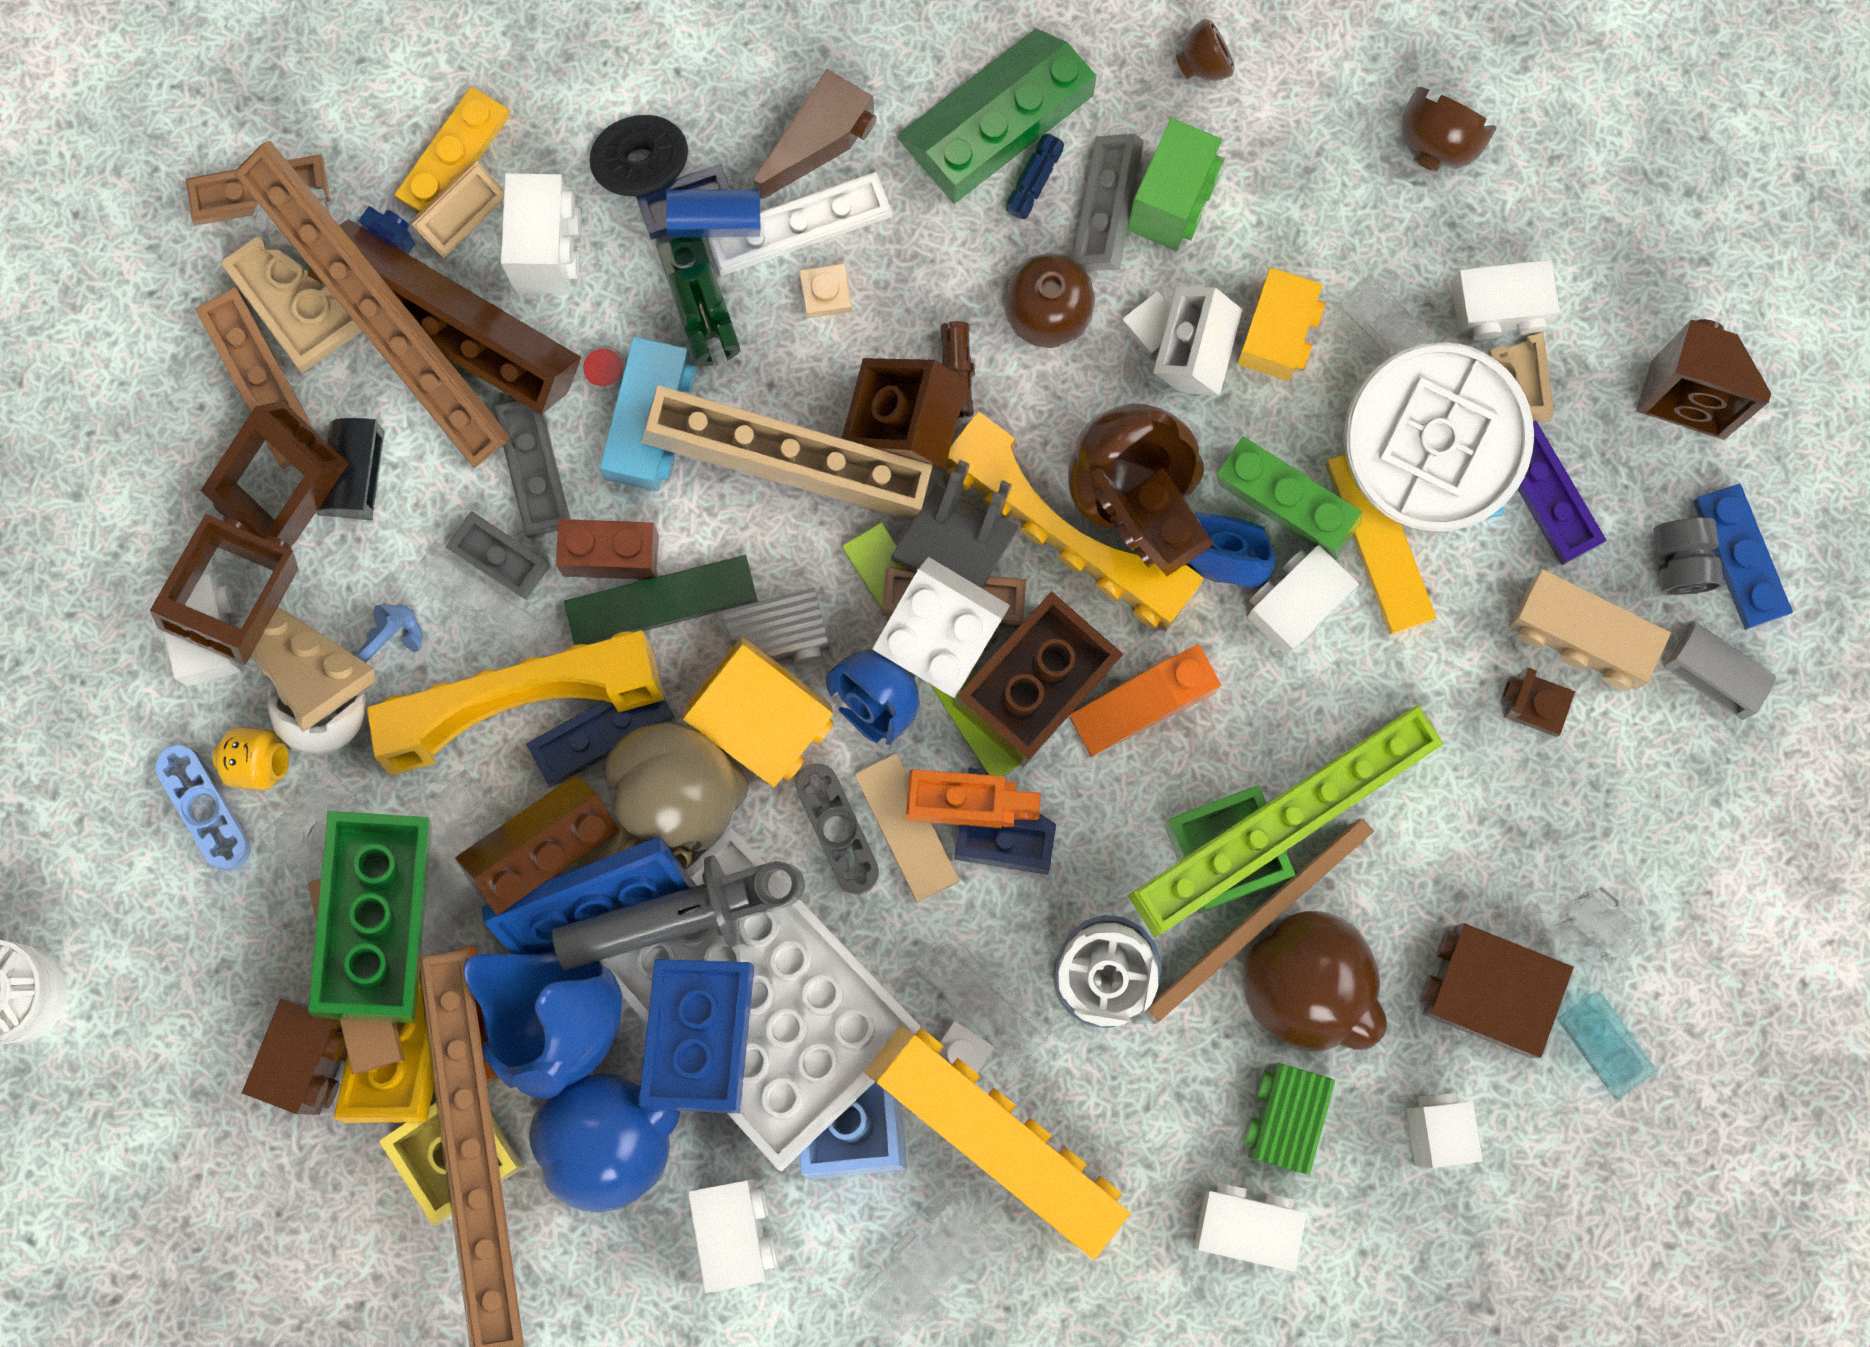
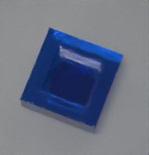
M368 206L358 220L364 229L407 254L415 246V242L407 230L409 224L390 210H386L382 214Z

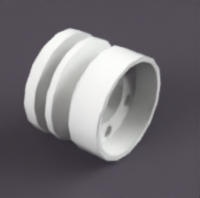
M0 940V1044L17 1045L30 1043L48 1033L62 1016L67 999L66 977L58 962L44 950L25 944Z

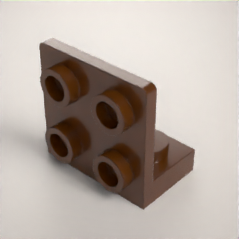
M1100 467L1091 472L1100 486L1094 491L1096 498L1109 515L1113 514L1119 523L1116 526L1118 533L1132 551L1135 549L1148 568L1156 564L1168 577L1214 545L1212 539L1164 468L1125 495Z

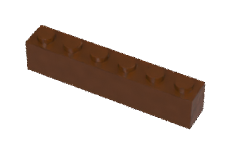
M348 219L339 225L447 359L541 415L567 395L581 356ZM310 267L307 276L324 285Z

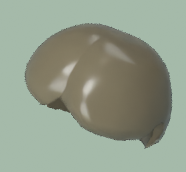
M664 722L637 728L622 737L614 745L605 762L606 782L610 789H616L614 810L619 823L628 832L643 841L660 836L669 848H675L691 841H697V843L689 851H700L710 848L724 834L730 824L734 811L740 807L747 797L748 782L742 769L731 763L724 751L708 737L683 724Z

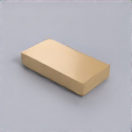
M473 160L408 224L441 258H444L504 200V190L478 161Z

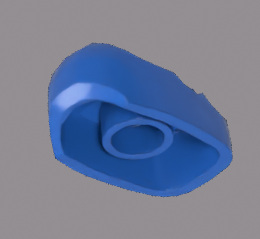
M1195 513L1214 545L1186 563V565L1200 574V576L1214 582L1238 584L1251 590L1264 586L1271 578L1276 563V555L1266 534L1265 527L1242 519L1216 514Z

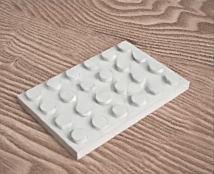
M730 828L714 845L687 868L686 872L698 886L704 884L702 874L704 872L705 857L714 855L725 875L763 865L765 862ZM775 873L771 875L768 881V889L771 895L777 899L786 896L790 889ZM800 899L791 906L740 920V944L738 946L729 947L723 935L720 936L715 926L600 960L615 975L622 991V997L647 1024L655 959L750 962L754 966L740 1114H727L781 1172L875 1082L864 1071L897 1029L902 1025L913 1034H916L922 1028ZM701 907L692 909V910L687 911V912H685V913L698 910V909H700Z

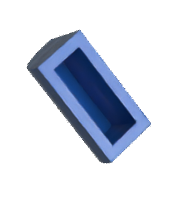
M759 189L666 190L668 238L760 237Z

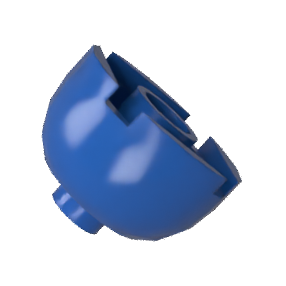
M872 649L851 654L830 670L826 676V685L830 697L838 692L842 701L850 708L840 707L838 709L839 712L864 737L875 743L882 738H886L885 745L892 744L912 723L920 706L919 690L915 681L916 675Z

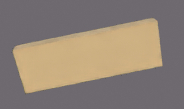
M897 753L855 773L854 776L916 902L918 903L959 883L960 880L932 823L906 821L909 777Z

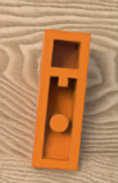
M1197 644L1155 665L1075 711L1069 717L1090 757H1093L1215 695L1222 685L1200 644Z

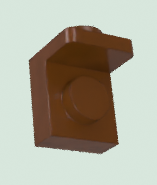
M1529 667L1520 672L1518 677L1510 676L1501 698V702L1508 704L1504 718L1555 737L1560 736L1576 691L1536 677L1537 670Z

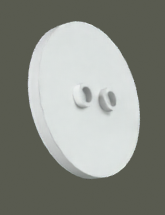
M1430 343L1414 346L1400 351L1380 363L1364 379L1353 396L1344 427V450L1348 469L1365 499L1389 519L1407 527L1426 531H1451L1469 527L1483 521L1498 511L1513 496L1523 481L1530 464L1534 444V427L1530 407L1524 392L1512 374L1502 364L1484 352L1454 343Z

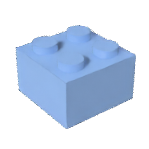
M874 1082L800 1153L801 1175L814 1180L907 1170L902 1103Z

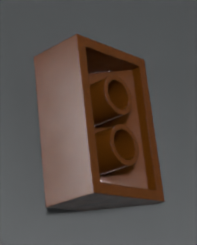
M1691 319L1651 361L1636 412L1725 440L1769 403L1771 392L1738 334L1724 330L1723 325L1716 321L1708 319L1695 321Z

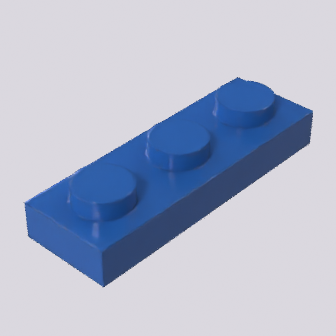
M1741 483L1696 498L1693 503L1698 516L1716 520L1719 547L1713 553L1722 561L1724 580L1744 629L1747 630L1793 613Z

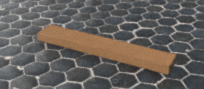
M1358 819L1301 868L1295 876L1284 883L1155 997L1152 1004L1145 1011L1148 1017L1156 1024L1167 1016L1374 832L1364 819Z

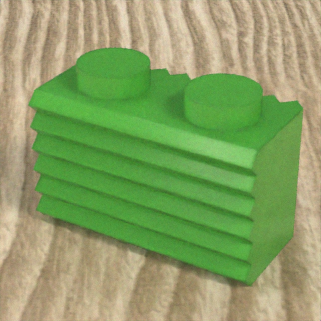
M1274 1063L1271 1072L1264 1070L1256 1094V1098L1264 1100L1258 1119L1250 1118L1243 1141L1244 1146L1251 1147L1248 1158L1304 1175H1310L1335 1079L1282 1063Z

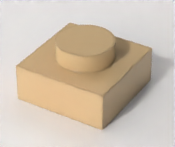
M845 264L800 270L807 318L852 312Z

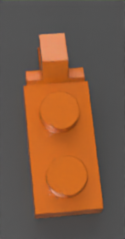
M912 769L909 771L905 816L906 821L1002 828V826L1013 827L1014 819H1039L1041 793L1016 791L1017 783L1005 781V776Z

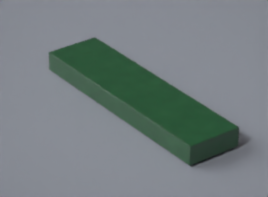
M746 555L564 600L574 645H590L611 639L612 636L620 632L646 631L758 602Z

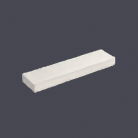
M876 171L761 211L760 237H707L719 273L723 276L892 217V211Z

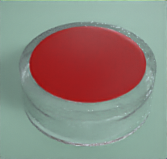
M606 345L596 346L583 356L580 363V373L584 383L590 390L598 394H611L621 387L626 362L623 355L617 349Z

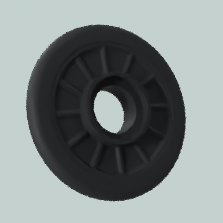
M654 115L630 116L611 124L597 137L590 152V169L596 181L610 192L622 196L652 194L671 184L682 172L687 162L688 144L682 131L665 118ZM645 149L650 151V154L644 160L633 162L627 159L629 154L635 150Z

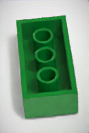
M327 811L308 1012L313 1018L415 1023L432 825L429 817Z

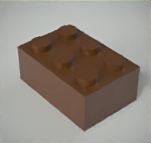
M1051 591L957 695L953 706L1024 768L1114 667L1123 653Z

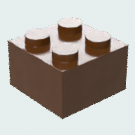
M863 358L842 439L933 465L932 468L945 469L968 380L936 360Z
M280 999L242 1094L295 1114L320 1115L323 1107L328 1109L332 1105L340 1082L334 1078L341 1061L346 1062L348 1054L340 1019L313 1018L308 1012L309 1005Z

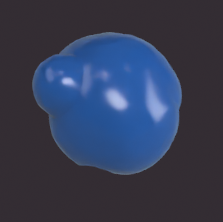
M591 1074L565 1087L560 1094L551 1098H544L541 1101L530 1125V1147L536 1162L542 1169L546 1188L560 1201L570 1207L588 1212L598 1213L618 1210L640 1198L662 1176L669 1157V1135L677 1126L681 1112L643 1109L639 1106L641 1085H637L631 1080L615 1074Z

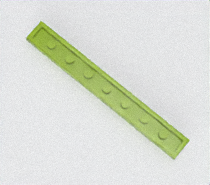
M1416 705L1127 896L1155 938L1438 749L1444 743L1420 706Z

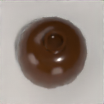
M1416 87L1402 117V135L1405 143L1416 152L1413 161L1437 173L1440 166L1457 169L1468 166L1478 159L1489 144L1497 127L1495 125L1484 126L1487 120L1485 117L1441 94L1436 103L1426 98L1429 89Z
M1046 253L1032 256L1016 268L1007 282L1003 306L1007 320L1018 337L1034 346L1054 348L1073 339L1075 340L1084 333L1092 320L1095 295L1091 278L1079 263L1064 255Z

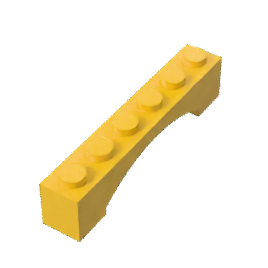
M978 411L950 447L946 468H948L946 475L950 479L953 471H957L959 460L969 463L970 467L962 489L968 490L971 486L985 496L983 502L988 508L995 491H999L1001 481L1004 480L1012 484L1003 510V518L1010 514L1023 524L1020 530L1034 543L1042 546L1046 541L1060 552L1057 557L1066 567L1076 573H1080L1084 569L1098 581L1095 583V586L1105 596L1114 601H1118L1121 597L1135 607L1133 615L1144 625L1151 629H1156L1159 625L1167 631L1198 591L1204 578L1186 564L1167 577L1156 564L1148 568L1139 555L1124 552L1100 543L1068 524L1038 496L1022 474L1013 455L1016 439Z
M643 630L637 632L625 631L615 634L611 639L590 645H574L567 648L565 652L544 658H527L518 665L501 670H484L472 678L458 682L438 683L432 685L428 690L408 696L396 695L388 697L382 703L367 707L374 757L390 776L436 764L435 754L471 726L505 710L538 701L562 698L601 700L613 703L618 713L662 701L664 697L654 650Z

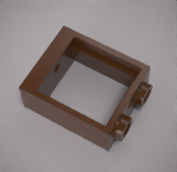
M284 401L255 406L200 491L213 502L214 508L221 515L239 521L247 527L248 532L265 538L266 535H272L292 546L349 463ZM265 440L304 475V478L276 519H273L237 484Z
M205 514L150 609L157 628L237 663L246 665L299 570L294 552L288 543L278 537L266 535L265 538L248 532L246 526L233 518L222 517L220 520ZM217 548L273 570L271 577L241 629L185 605Z

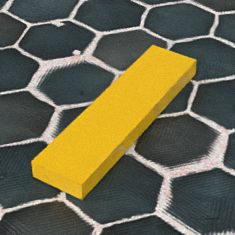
M1345 454L1327 460L1325 466L1336 495L1362 511V522L1352 537L1389 634L1393 635L1434 621L1437 617L1402 525L1384 516L1365 499L1351 476Z

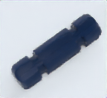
M1048 133L1042 135L1036 146L1035 153L1031 155L1016 183V190L1011 192L1006 202V211L1019 219H1026L1034 206V199H1038L1054 169L1052 168L1054 163H1057L1063 152L1064 142L1061 139Z

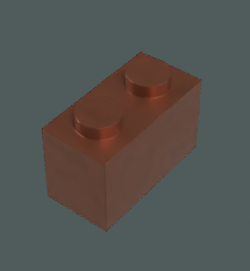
M559 519L556 566L563 577L641 580L655 578L657 576L659 534L653 522Z

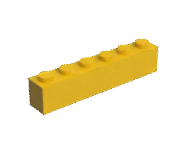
M901 1025L865 1069L864 1073L1095 1261L1131 1214L1117 1202L1122 1193L1100 1175L1095 1182L1091 1181L1082 1173L1087 1164L1065 1146L1060 1153L1051 1148L1047 1142L1052 1135L1030 1117L1022 1124L1011 1114L1017 1106L998 1090L992 1088L988 1095L975 1085L981 1076L959 1058H956L952 1065L939 1055L944 1046L928 1032L920 1028L916 1034H913Z

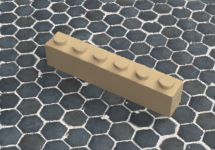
M659 385L653 397L641 443L910 521L922 509L933 466Z

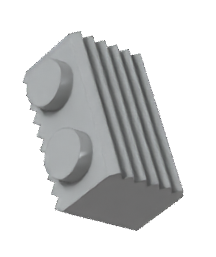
M815 588L723 611L731 647L742 635L774 661L780 662L793 658L795 664L816 661L822 658L821 651L830 649Z

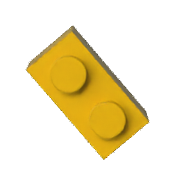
M1270 267L1263 283L1237 365L1290 381L1296 368L1304 370L1312 348L1311 343L1304 342L1309 326L1318 328L1326 302L1318 300L1323 284Z

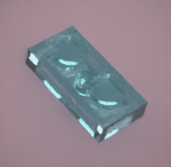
M1600 990L1594 991L1556 1018L1614 1099H1620L1658 1072Z

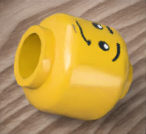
M235 727L225 733L221 741L215 746L213 764L217 769L220 779L228 787L258 791L269 790L278 780L285 776L289 766V752L286 745L282 743L281 738L272 730Z

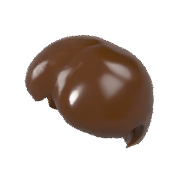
M1124 404L1103 412L1082 429L1070 460L1068 483L1070 495L1078 511L1092 523L1112 528L1113 524L1119 523L1113 514L1109 515L1096 498L1094 491L1100 486L1091 472L1100 467L1125 495L1164 468L1185 497L1190 495L1200 484L1204 475V462L1199 455L1197 439L1190 428L1175 415L1164 409L1146 404Z
M1302 911L1287 917L1277 926L1271 936L1260 940L1251 948L1244 965V996L1253 1017L1282 1043L1300 1051H1324L1339 1045L1353 1050H1367L1374 1047L1384 1037L1387 1030V1018L1378 1000L1380 990L1379 969L1370 946L1360 931L1339 916L1327 912Z

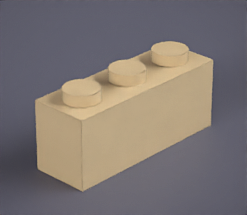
M1544 569L1540 570L1531 579L1508 626L1519 632L1517 637L1522 642L1535 648H1544L1546 645L1562 653L1560 659L1566 664L1582 670L1590 667L1604 674V682L1623 691H1629L1630 688L1637 690L1649 682L1671 635V632Z

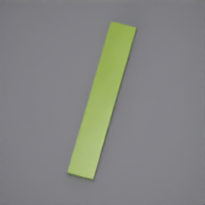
M882 522L842 546V550L881 610L886 567L906 568L891 560L897 545ZM975 666L969 674L968 678L966 679L965 683L963 684L962 688L960 689L959 693L978 673ZM929 683L987 775L1005 776L1021 766L953 706L956 697H951Z

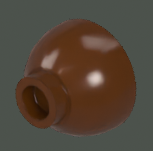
M1203 19L1198 22L1188 33L1183 51L1176 54L1177 62L1187 79L1197 76L1204 80L1218 81L1232 77L1234 74L1235 66L1231 54L1219 30L1211 20Z

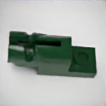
M677 238L656 245L697 365H714L707 341L715 337L720 340L727 361L735 357L741 351L702 238Z

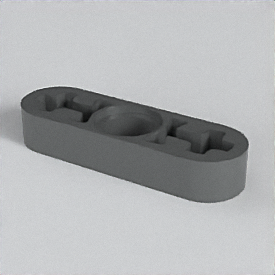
M811 764L805 767L797 777L796 790L839 885L851 894L867 893L878 881V864L835 772L826 765ZM817 774L821 780L829 778L831 784L825 787L830 803L839 798L843 804L842 806L826 809L818 817H815L812 811L813 809L822 808L815 793L807 795L804 790L810 785L809 777ZM842 816L850 822L852 827L851 834L845 841L835 843L825 837L824 825L831 817ZM856 841H859L862 849L853 850L857 862L860 865L868 863L871 867V870L865 873L867 882L858 885L854 879L846 881L843 874L850 870L845 855L835 860L832 854L833 852L849 849Z

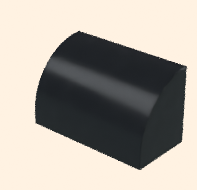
M340 418L329 423L327 443L349 464L318 508V516L373 520L385 433L376 419Z

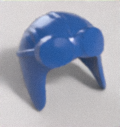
M556 953L474 955L465 962L463 971L466 984L480 1005L484 1018L486 1041L482 1045L483 1056L490 1068L509 1088L517 1087L520 1092L531 1097H554L560 1094L565 1087L576 1083L590 1074L608 1054L619 1029L622 991L615 975L600 961L566 971L561 967Z

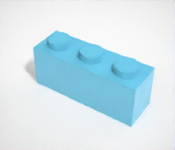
M633 337L600 465V471L605 480L659 492L662 479H670L674 467L675 453L643 444L641 440L658 385L683 393L684 391L692 392L697 366L691 364L692 361L688 348Z

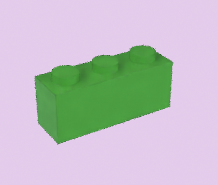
M1244 436L1241 437L1216 474L1218 484L1312 546L1316 547L1319 544L1334 560L1338 558L1362 522V511Z

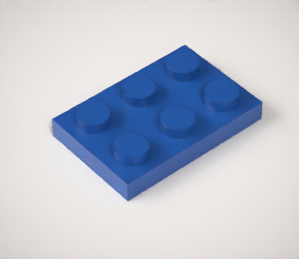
M655 959L639 1106L648 1110L740 1114L754 966L750 962Z

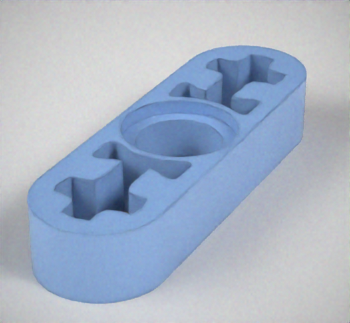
M182 745L166 748L157 758L156 774L204 858L209 864L222 870H234L241 867L250 855V841L201 756L194 750ZM176 757L184 761L190 760L191 764L185 768L188 777L196 784L203 779L204 784L189 789L181 777L175 774L170 776L169 772L175 768L172 760ZM187 790L182 796H180V791ZM210 795L215 800L216 810L208 820L197 821L191 812L192 804L199 796ZM226 819L227 825L219 826ZM219 826L218 828L223 837L231 841L237 840L238 844L232 848L234 856L231 859L223 855L216 856L215 852L221 848L218 838L211 832L204 837L202 832Z

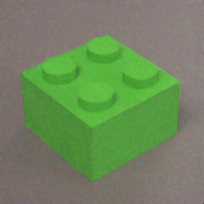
M1170 118L1134 198L1127 230L1175 251H1178L1183 238L1191 241L1201 220V213L1205 203L1210 200L1220 176L1219 173L1225 158L1218 156L1222 139Z
M1260 786L1251 787L1169 818L1164 827L1177 860L1180 861L1265 805L1266 801ZM1286 851L1198 909V913L1201 914L1280 884L1295 876Z

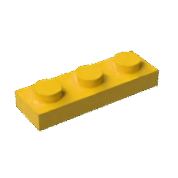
M471 86L394 194L396 200L419 213L473 160H480L510 117L509 109Z

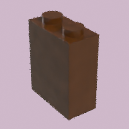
M1466 923L1456 925L1453 932L1446 930L1437 950V957L1443 959L1436 977L1429 975L1420 996V1002L1426 1004L1422 1015L1528 1058H1541L1574 967Z

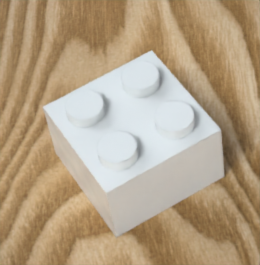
M505 173L501 265L515 293L570 294L571 279L579 278L578 251H573V235L580 236L581 210L580 208H575L574 191L567 190L562 174Z
M928 557L917 570L872 650L955 698L1010 605Z
M754 1178L689 1191L688 1196L705 1293L765 1282L771 1276L770 1269L778 1265L773 1236L764 1237L761 1219L769 1216L765 1188H755Z

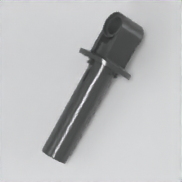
M714 855L705 857L704 872L702 874L704 884L553 928L552 939L554 949L561 967L566 971L715 926L720 936L723 935L729 947L738 946L740 944L739 921L795 904L804 893V877L797 867L780 861L769 862L725 875ZM784 870L790 876L792 885L786 896L777 899L771 895L768 889V881L773 873ZM701 907L698 910L685 913L687 910Z

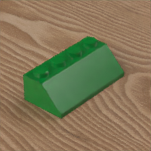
M1036 28L897 135V139L952 203L955 204L1092 98L1097 75L1068 42Z

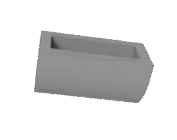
M1696 621L1692 623L1663 666L1741 720L1758 712L1769 695L1776 679L1773 673Z

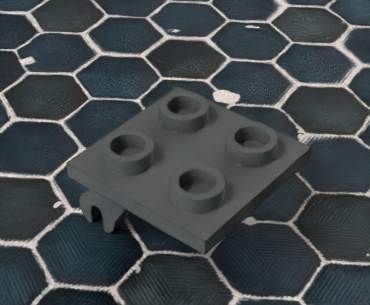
M959 460L957 471L952 472L947 488L944 489L937 485L933 487L922 505L921 511L916 515L893 552L891 560L917 572L924 561L930 557L973 584L983 588L1018 528L1017 524L1002 517L1012 484L1004 480L1001 481L999 491H995L988 512H985L960 499L970 464Z

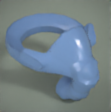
M386 603L376 605L374 614L378 626L367 633V642L355 656L366 663L400 627H403L408 632L402 639L404 645L411 651L418 652L422 647L421 640L423 635L422 628L415 618L414 611L401 604L396 606Z

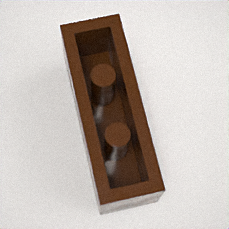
M574 775L457 855L455 860L477 894L496 915H499L617 833L619 829L598 794L578 775Z

